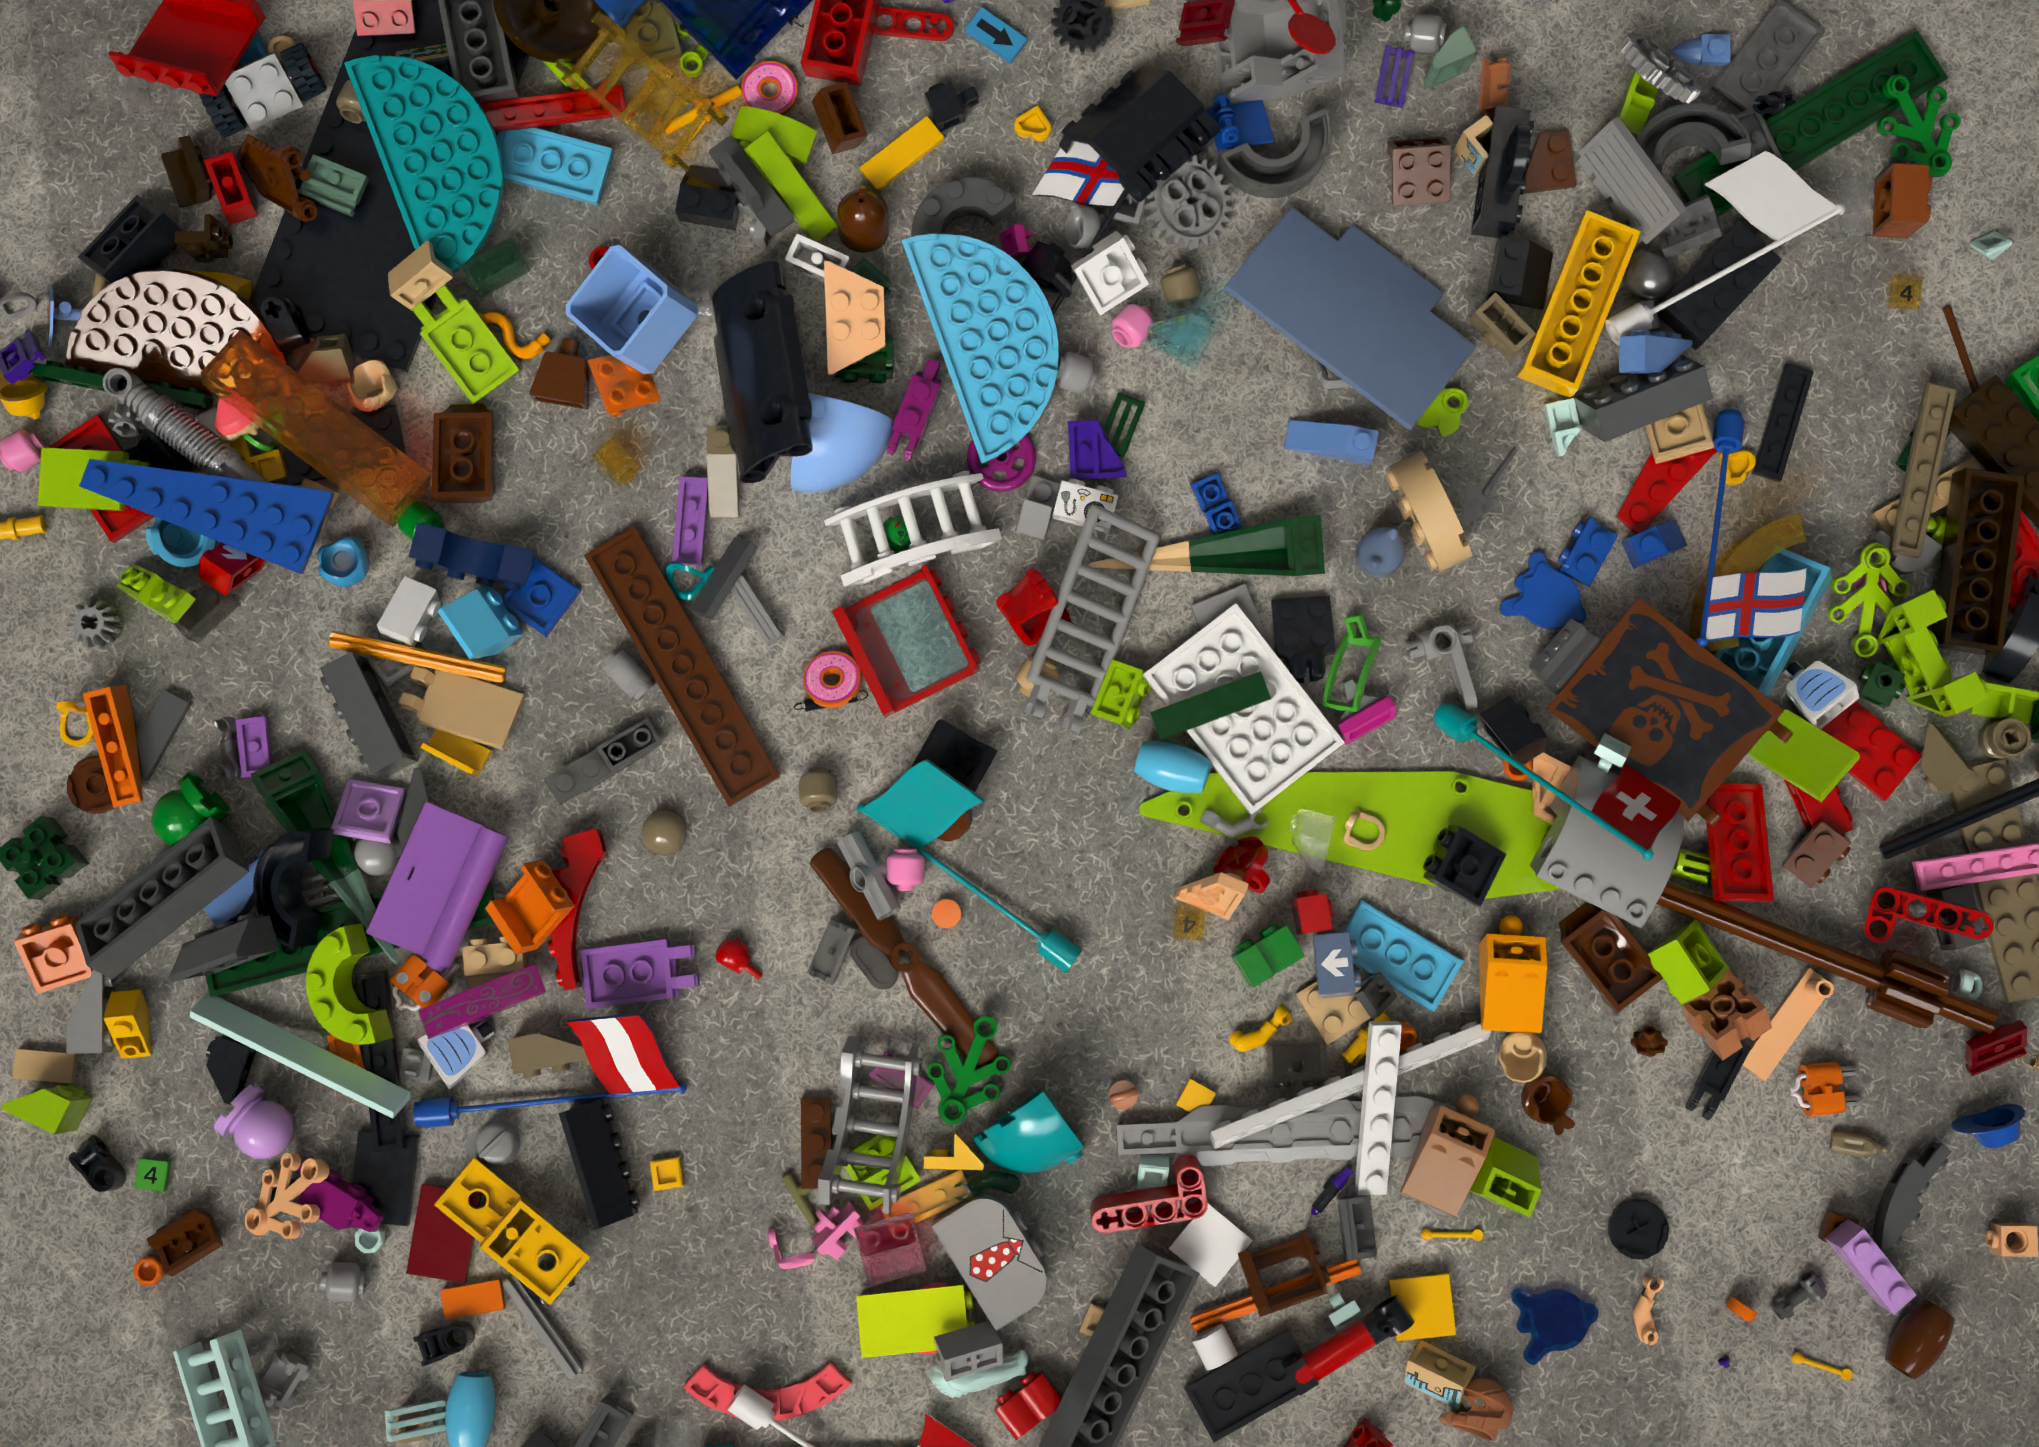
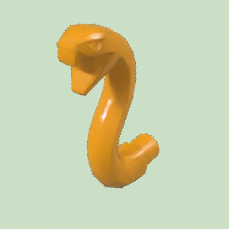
M499 312L478 313L487 325L495 323L500 326L506 349L518 358H534L543 352V348L551 342L550 338L545 333H542L536 340L533 339L528 345L521 347L515 342L513 325L505 315Z

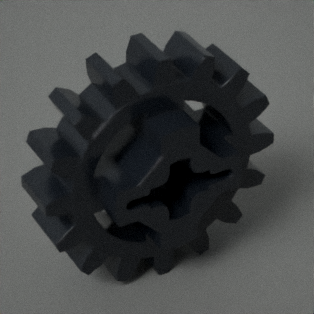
M1059 0L1062 8L1053 9V13L1058 18L1051 19L1052 26L1059 27L1053 31L1054 37L1062 36L1059 41L1060 46L1063 47L1068 43L1070 53L1079 48L1081 55H1084L1085 48L1088 47L1093 53L1096 52L1095 44L1097 43L1104 46L1105 40L1103 36H1111L1112 34L1107 26L1113 25V18L1106 17L1112 13L1111 7L1103 8L1105 0ZM1081 4H1087L1094 8L1088 9L1083 7ZM1071 9L1072 14L1070 18L1063 23L1066 13ZM1083 17L1087 21V26L1082 27L1080 23L1078 24V18ZM1100 21H1102L1099 31L1096 35H1093L1095 25L1100 24ZM1075 34L1083 37V40H1077L1070 36Z

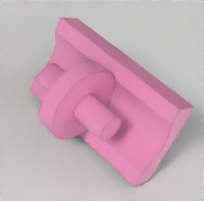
M850 1201L840 1210L833 1206L827 1213L819 1208L815 1214L820 1220L813 1227L818 1233L812 1241L816 1245V1250L821 1255L827 1253L838 1259L847 1248L846 1243L840 1237L848 1231L857 1238L867 1227L861 1219L857 1208Z

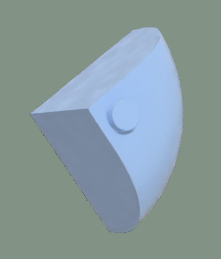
M808 393L812 406L809 427L813 451L804 456L792 457L791 488L793 491L825 492L858 480L882 458L893 435L892 426L894 420L880 412L858 404Z

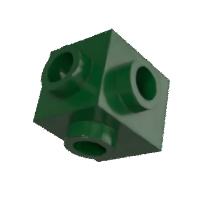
M1883 660L1882 663L1877 661L1871 667L1866 666L1858 680L1862 683L1858 691L1859 697L1884 709L1890 706L1893 698L1898 699L1906 685L1902 682L1905 674L1898 671L1899 666ZM1880 679L1883 680L1884 686L1881 685Z

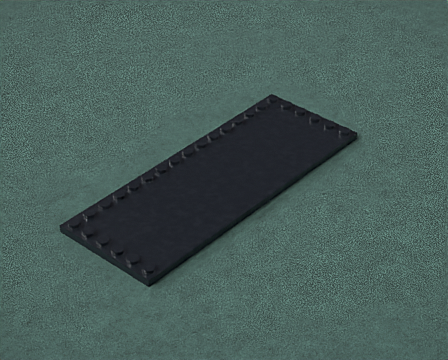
M412 0L416 33L357 36V31L355 30L302 167L307 169L314 154L364 174L369 178V181L359 204L354 209L353 217L317 202L315 204L318 213L312 221L304 222L285 210L249 301L261 314V304L266 298L287 296L295 303V307L311 339L316 340L317 337L346 333L353 354L370 360H381L385 365L407 373L421 340L420 332L422 331L421 327L424 325L414 311H411L390 296L388 273L413 253L415 248L367 122L352 123L344 119L340 114L336 101L344 83L350 80L344 62L375 55L395 56V52L446 44L438 0ZM509 39L517 84H519L530 55L518 48ZM449 56L421 61L453 78ZM297 178L295 183L296 189H300L303 182L299 178ZM436 292L423 302L430 311H432L437 298ZM280 305L275 309L276 314L282 310Z

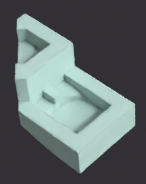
M1574 398L1544 404L1557 457L1563 456L1566 453L1569 444L1580 431Z

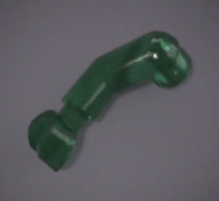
M992 1170L973 1178L972 1182L956 1183L954 1187L964 1186L967 1188L968 1193L964 1197L959 1196L955 1198L959 1201H964L969 1198L971 1193L975 1191L979 1193L988 1188L1006 1193H1014L1018 1190L1020 1181L1014 1174Z

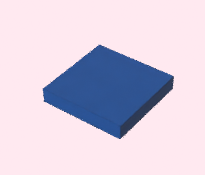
M533 556L527 585L521 586L520 591L508 589L502 599L506 609L547 637L581 590Z

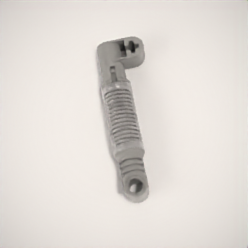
M122 368L111 369L105 374L103 378L104 390L138 414L146 428L156 433L161 439H164L165 443L168 442L169 446L177 449V452H181L182 456L185 455L186 459H189L190 462L201 468L203 472L206 471V475L271 483L245 463L238 451L230 447L229 444H226L213 431H209L208 427H205L204 424L193 418L191 414L179 405H176V402L171 400V398L166 395L160 396L156 394L137 375ZM122 378H126V388L123 391H119V381Z

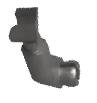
M230 716L222 717V720H215L214 722L215 728L222 734L220 751L223 766L219 768L218 773L223 781H235L241 775V768L236 756L235 738L232 737V733L237 731L236 719Z

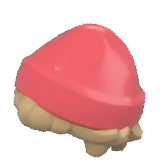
M235 391L225 393L218 400L214 427L221 434V439L227 443L235 441L240 435L246 433L256 435L258 427L263 428L265 426V420L269 417L270 408L256 395Z

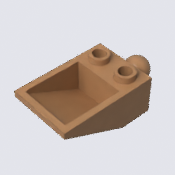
M1471 1094L1461 1095L1457 1099L1455 1105L1457 1112L1442 1105L1429 1111L1400 1193L1453 1217H1457L1486 1159L1496 1131L1471 1119L1477 1115L1480 1109L1478 1099ZM1462 1138H1468L1469 1144L1462 1142Z

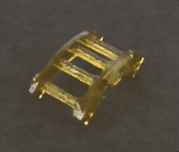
M598 11L591 19L600 28L597 32L598 37L572 70L560 62L556 64L555 67L564 74L561 79L574 90L579 87L616 120L662 155L660 159L670 168L675 169L678 166L685 172H688L690 167L680 156L706 123L710 124L711 121H714L723 127L729 117L713 101L690 85L685 86L674 78L675 74L656 58L653 57L651 59L639 49L640 45L615 21ZM614 41L623 50L621 52L622 57L595 91L581 77L604 47ZM637 62L649 72L647 75L648 80L621 113L605 100V97L630 65H635ZM664 84L675 93L673 95L674 100L651 130L646 133L633 123L631 119L656 87H661ZM690 104L697 109V117L670 150L657 140L683 107L687 108Z
M1800 512L1770 522L1726 550L1715 561L1714 577L1739 573H1756L1767 560L1783 549L1788 550V547L1806 542ZM1708 572L1700 584L1693 602L1689 636L1695 641L1700 638ZM1738 637L1709 641L1704 648L1715 656L1717 651L1739 647Z

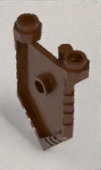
M248 134L236 156L243 168L247 170L246 173L251 177L252 182L256 184L260 194L287 210V212L304 222L314 220L318 213L316 204L305 197L299 198L293 178L294 175L302 181H308L311 177L310 171L300 166L302 162L300 150L289 144L275 149Z

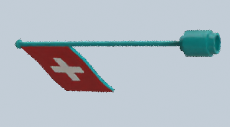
M1445 702L1436 709L1433 715V721L1436 723L1437 728L1459 743L1470 741L1474 738L1643 854V859L1650 860L1653 857L1654 853L1651 848L1657 836L1673 821L1679 811L1681 800L1625 763L1619 776L1600 794L1593 809L1590 811L1477 734V719L1456 704Z

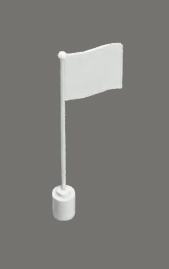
M1767 151L1705 183V186L1723 196L1750 224L1775 240V242L1652 309H1649L1646 305L1642 306L1640 303H1636L1605 321L1609 336L1619 346L1620 337L1631 336V331L1650 330L1652 328V321H1654L1653 314L1838 213L1843 215L1845 212L1844 205H1835L1814 191L1784 161Z

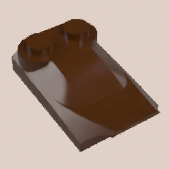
M452 404L442 413H434L432 498L434 501L482 503L493 500L495 493V483L493 482V413L486 408L485 404Z
M1584 903L1558 923L1561 933L1560 942L1599 991L1603 1001L1615 1013H1619L1663 979L1660 972L1653 968L1650 957L1617 916L1595 905Z

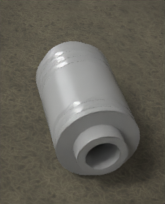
M613 650L603 660L605 663L603 671L631 699L635 698L637 701H640L654 687V684L651 682L652 678L625 650H621L619 653Z

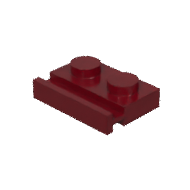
M1200 0L1184 3L1178 29L1181 33L1180 38H1176V43L1181 46H1192L1226 41L1227 37L1224 33L1225 29H1229L1235 1Z
M2018 1020L2011 1024H2003L1990 1034L1976 1035L1967 1041L1965 1060L1968 1064L1965 1066L1971 1076L2026 1055L2027 1051L2024 1047L2027 1046V1027L2021 1020Z

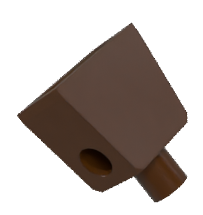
M564 338L562 339L560 353L549 351L544 353L529 393L534 401L589 409L590 367L586 358L577 356L580 342Z

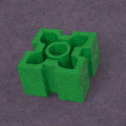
M1277 923L1272 924L1259 932L1261 936L1259 940L1253 943L1252 939H1247L1234 947L1236 953L1231 958L1249 987L1254 988L1276 973L1305 957L1287 925L1279 927Z

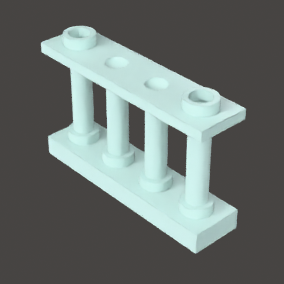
M241 1329L210 1340L211 1349L204 1351L200 1341L173 1352L201 1447H277ZM211 1361L216 1362L220 1378L215 1380L212 1379L208 1362ZM224 1390L229 1405L228 1408L221 1409L217 1391ZM233 1419L238 1437L230 1438L225 1421Z

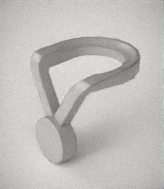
M14 292L3 298L0 297V310L9 321L19 319L36 309L34 297L29 293ZM17 298L29 301L26 308L8 314L4 306L5 303Z

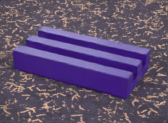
M1386 45L1374 103L1399 108L1403 107L1414 55L1413 50L1403 51V48L1397 47V49H1393L1392 46ZM1390 55H1393L1395 60L1387 98H1383L1382 93ZM1401 57L1406 58L1399 97L1398 100H1393Z

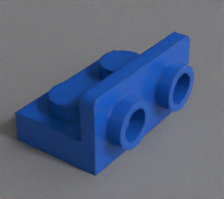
M1592 516L1584 522L1580 520L1571 534V536L1575 537L1571 547L1566 545L1558 558V561L1561 562L1558 571L1587 587L1591 586L1618 537L1615 533L1594 523L1596 519Z

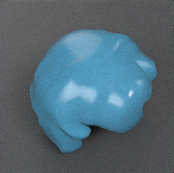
M345 536L338 539L335 543L322 545L317 552L320 562L318 566L320 576L335 586L350 587L361 582L367 575L369 556L361 539L358 537Z

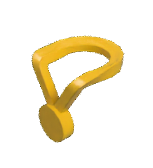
M72 701L57 702L56 710L61 711L59 730L61 738L67 744L75 747L88 744L94 737L87 709L77 707V703ZM69 712L85 713L87 715L88 733L80 740H72L67 735L66 716Z

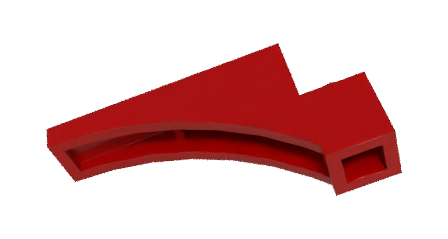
M597 828L563 837L564 845L560 846L563 861L565 863L568 862L569 867L552 871L575 905L550 934L551 940L548 941L552 958L556 957L559 967L555 969L556 979L559 986L564 987V991L581 987L576 953L577 928L581 907L588 886L603 859L608 858L602 831Z

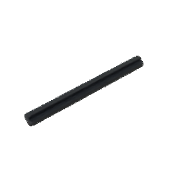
M2039 778L1885 842L1879 846L1880 852L1885 859H1890L2039 797Z

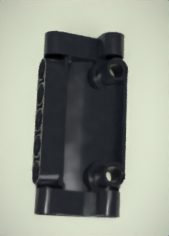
M767 261L734 275L724 282L712 296L717 329L714 345L729 441L732 450L736 453L740 480L744 483H757L764 480L780 456L798 457L813 451L809 427L812 406L808 396L794 313V299L791 294L786 292L783 267L781 263L776 261Z

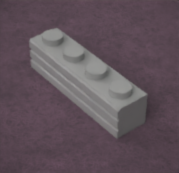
M741 575L731 591L769 647L784 637L782 635L784 630L779 622L774 623L772 619L774 614L769 607L765 609L762 604L764 599L760 593L757 592L755 594L752 587H754V584L750 578L747 577L745 579Z

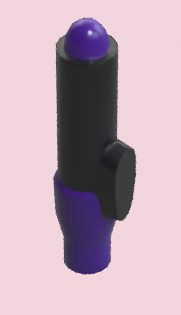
M1347 1166L1337 1175H1333L1323 1186L1324 1191L1312 1204V1215L1321 1214L1337 1193L1346 1185L1349 1177L1353 1174V1171Z

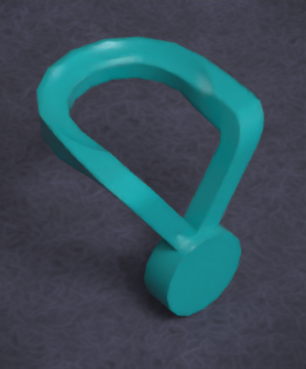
M679 562L671 563L666 568L665 578L676 597L691 600L705 585L715 567H707L703 572H700ZM675 569L694 574L701 579L691 591H681L674 583L673 572Z

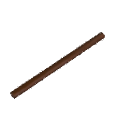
M1951 305L1942 309L1971 391H1974L1979 385Z

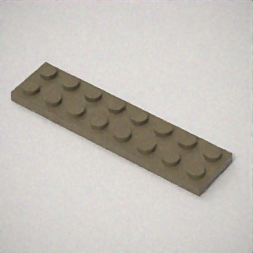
M2005 759L1971 766L1977 774L1950 793L1955 813L2013 789ZM2018 805L1960 829L1966 854L2028 844ZM2036 874L1974 883L1981 910L1989 913L1994 920V930L1988 936L2005 1003L2039 996V884Z

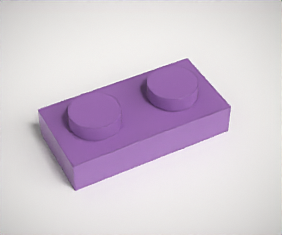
M266 716L236 720L241 778H251V773L273 764L269 720Z

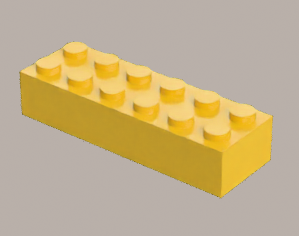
M1585 211L1578 221L1534 331L1536 335L1530 341L1516 377L1568 398H1571L1578 391L1641 231L1591 211Z

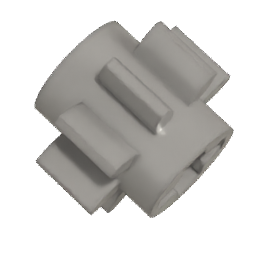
M117 403L115 410H111L108 421L114 423L112 430L116 431L120 436H140L141 430L146 429V426L141 422V417L130 410L127 405Z

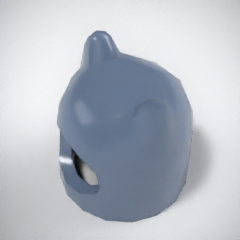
M1377 527L1372 529L1358 542L1355 550L1356 562L1359 568L1366 575L1375 578H1382L1393 574L1403 563L1406 555L1405 543L1399 534V530L1395 527Z

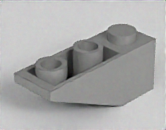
M93 969L66 1024V1054L112 1052V1046H115V1043L103 1017L110 994L117 983V976L111 979Z

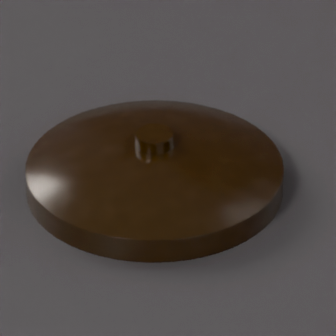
M493 0L496 17L508 38L525 53L546 62L568 63L584 57L600 41L607 23L605 11L596 4L595 0Z

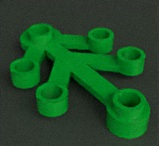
M1895 74L1886 78L1882 85L1883 94L1889 99H1897L1910 126L1899 124L1895 118L1888 116L1878 121L1876 126L1878 133L1881 135L1891 134L1919 142L1924 151L1911 150L1909 144L1900 142L1891 147V158L1895 161L1906 160L1921 165H1929V176H1944L1952 166V158L1947 151L1953 130L1957 129L1960 125V117L1956 113L1943 115L1939 121L1941 131L1935 145L1931 133L1939 105L1943 104L1947 99L1946 90L1942 87H1936L1927 92V105L1922 119L1908 93V79L1902 74ZM1896 81H1899L1902 85L1900 91L1895 88ZM1934 92H1938L1940 95L1938 102L1933 98ZM1948 117H1950L1953 120L1952 127H1949L1947 125L1946 121ZM1885 121L1890 123L1889 131L1884 129ZM1899 146L1904 150L1902 157L1897 154ZM1937 157L1940 158L1942 163L1940 167H1937L1935 164Z
M983 1014L975 1019L973 1023L975 1037L964 1065H962L955 1049L954 1037L951 1034L945 1033L938 1038V1048L944 1052L957 1081L953 1093L944 1078L945 1069L941 1062L933 1061L929 1063L927 1075L934 1081L941 1097L938 1105L939 1117L947 1124L962 1122L967 1115L968 1109L985 1101H995L1000 1096L999 1086L994 1082H987L984 1084L982 1091L964 1097L968 1086L997 1073H1007L1011 1067L1010 1059L1006 1055L1000 1054L994 1058L993 1062L975 1070L986 1040L994 1037L997 1032L996 1021L990 1015ZM988 1021L991 1024L990 1029L982 1031L979 1028L980 1023ZM949 1038L952 1041V1045L949 1048L942 1047L941 1041L943 1039ZM998 1060H1006L1007 1066L1004 1069L997 1068L996 1063ZM933 1066H939L941 1073L934 1076L930 1073V1069ZM994 1087L997 1093L995 1096L989 1097L985 1094L986 1089ZM950 1104L958 1106V1111L955 1114H950L947 1111V1107Z

